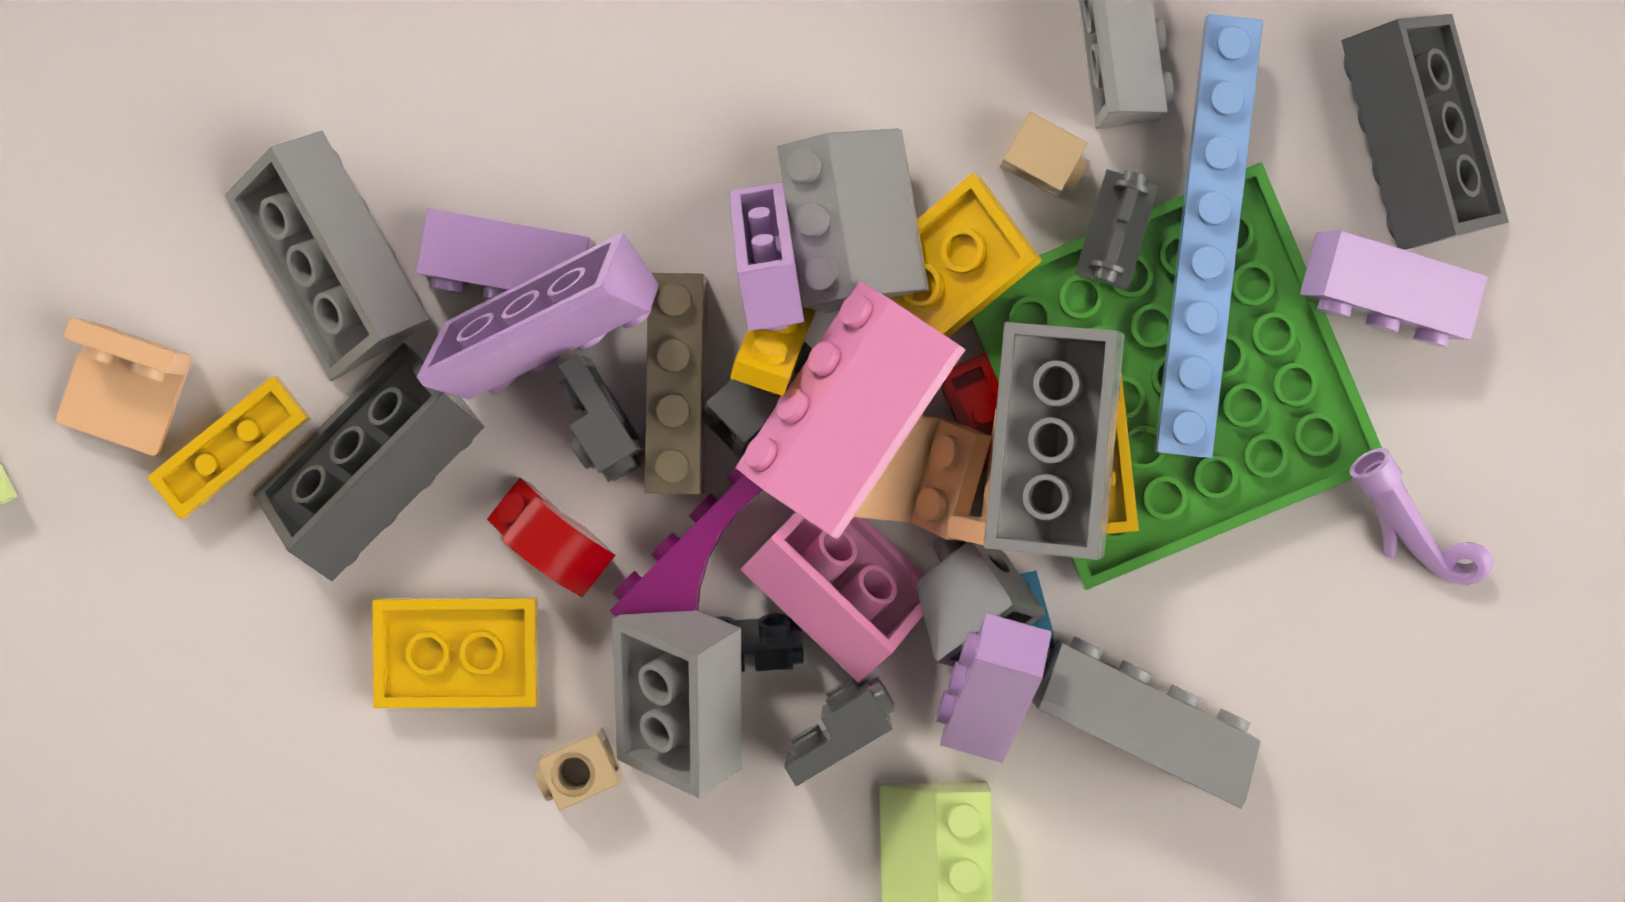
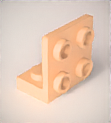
M70 317L63 338L81 345L56 415V422L151 456H158L161 453L194 356L91 320Z
M922 414L853 517L911 522L946 540L962 541L946 537L949 515L969 516L992 436L949 418Z

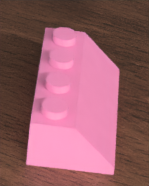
M859 281L851 295L843 302L839 313L819 343L811 350L807 361L787 391H785L784 396L779 398L777 406L757 436L749 443L745 454L735 468L765 492L838 540L965 349L888 297Z

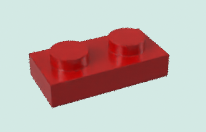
M985 352L955 365L941 385V389L956 422L991 436L995 409H997L999 382ZM991 440L981 473L988 470Z

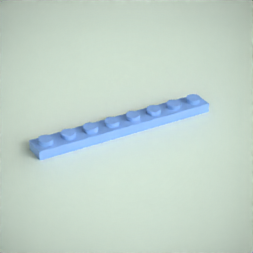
M1208 14L1204 20L1154 452L1212 458L1263 27V20Z

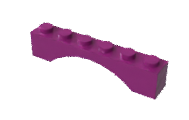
M735 468L726 477L733 486L719 500L710 493L690 513L688 517L695 524L680 539L672 532L650 554L657 563L643 577L636 571H633L614 590L612 594L619 601L610 612L617 617L623 614L699 611L701 586L709 559L724 530L741 509L764 490Z

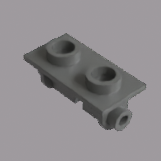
M1106 169L1074 275L1128 290L1159 184L1146 181L1147 177L1137 172L1125 171V174Z

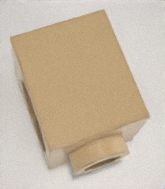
M1030 111L1000 167L1057 197L1064 185L1074 190L1089 164L1088 160L1081 157L1088 143Z
M603 727L544 753L537 760L540 770L535 771V778L546 801L554 799L559 811L620 784L625 776ZM568 758L583 760L590 770L589 781L582 784L569 781L563 772L564 760Z

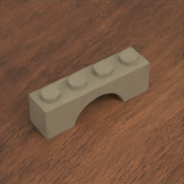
M652 273L659 287L651 307L652 311L647 317L645 494H703L705 455L703 364L707 331V278L703 273Z

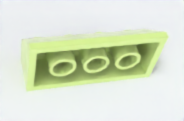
M988 783L879 784L882 902H993L991 790Z

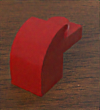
M519 477L487 518L503 535L501 540L541 573L582 598L616 556L589 529L562 513L540 491L521 477Z

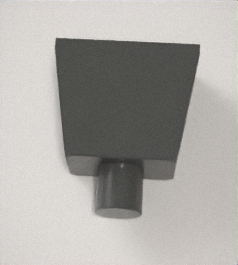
M806 342L803 345L787 389L807 361L812 350ZM731 379L705 403L703 421L740 458L777 406L781 395L768 394L760 388Z
M940 536L934 540L933 547L940 564L919 579L917 590L936 663L954 667L955 662H959L967 632L977 634L986 613L1030 626L1046 615L1035 595L1002 550L986 549L984 545L966 541L946 540Z

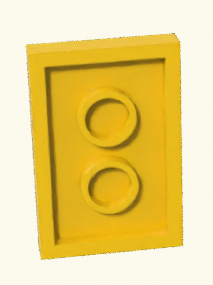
M971 173L917 219L929 290L891 300L946 337H950L1042 262V259L981 176Z
M538 597L376 598L372 600L373 708L537 707L539 705Z

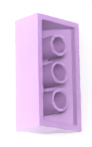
M621 232L444 322L417 379L425 387L468 400L486 391H489L490 394L498 393L507 388L517 376L531 369L536 373L541 372L553 365L562 354L576 347L580 351L589 349L597 344L607 332L621 325L624 328H631L641 323L652 311L651 307L659 284L624 232Z

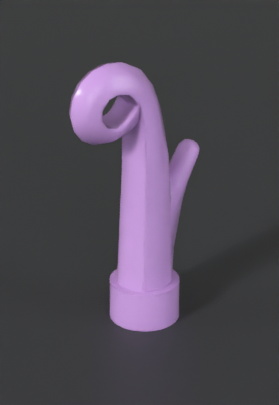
M1377 448L1368 451L1352 464L1350 475L1362 493L1370 497L1375 507L1382 531L1383 552L1386 557L1393 558L1395 556L1399 537L1408 550L1428 570L1450 583L1470 585L1478 583L1488 576L1493 568L1494 560L1491 553L1482 545L1474 542H1462L1446 550L1445 553L1442 551L1426 527L1401 480L1402 470L1387 449ZM1462 559H1469L1473 561L1472 563L1468 564L1458 563V561Z

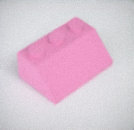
M795 512L740 569L858 683L894 652L923 616L917 585L919 579L924 574L866 518L853 517L837 540Z

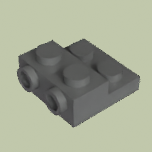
M576 354L560 364L559 368L566 377L558 382L562 392L575 410L580 408L582 411L586 410L588 414L569 425L576 435L569 443L582 465L586 469L590 467L594 469L596 467L597 471L603 473L608 482L616 481L639 467L641 463L637 455L645 451V445L591 359Z
M879 676L870 681L867 679L860 684H857L855 679L851 678L827 692L826 696L828 698L825 700L827 704L822 706L821 720L827 729L822 731L820 726L816 724L790 740L792 746L789 747L790 751L787 752L784 768L795 786L802 784L893 729L890 714L896 711L890 694Z

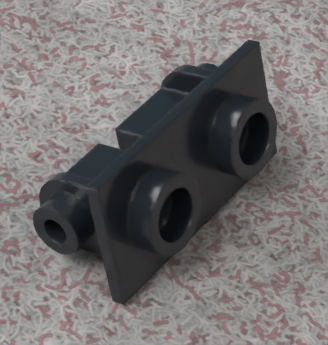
M772 613L764 615L759 619L734 620L725 616L715 617L741 628V672H745L744 654H755L756 671L794 670V664H804L802 628L787 615Z

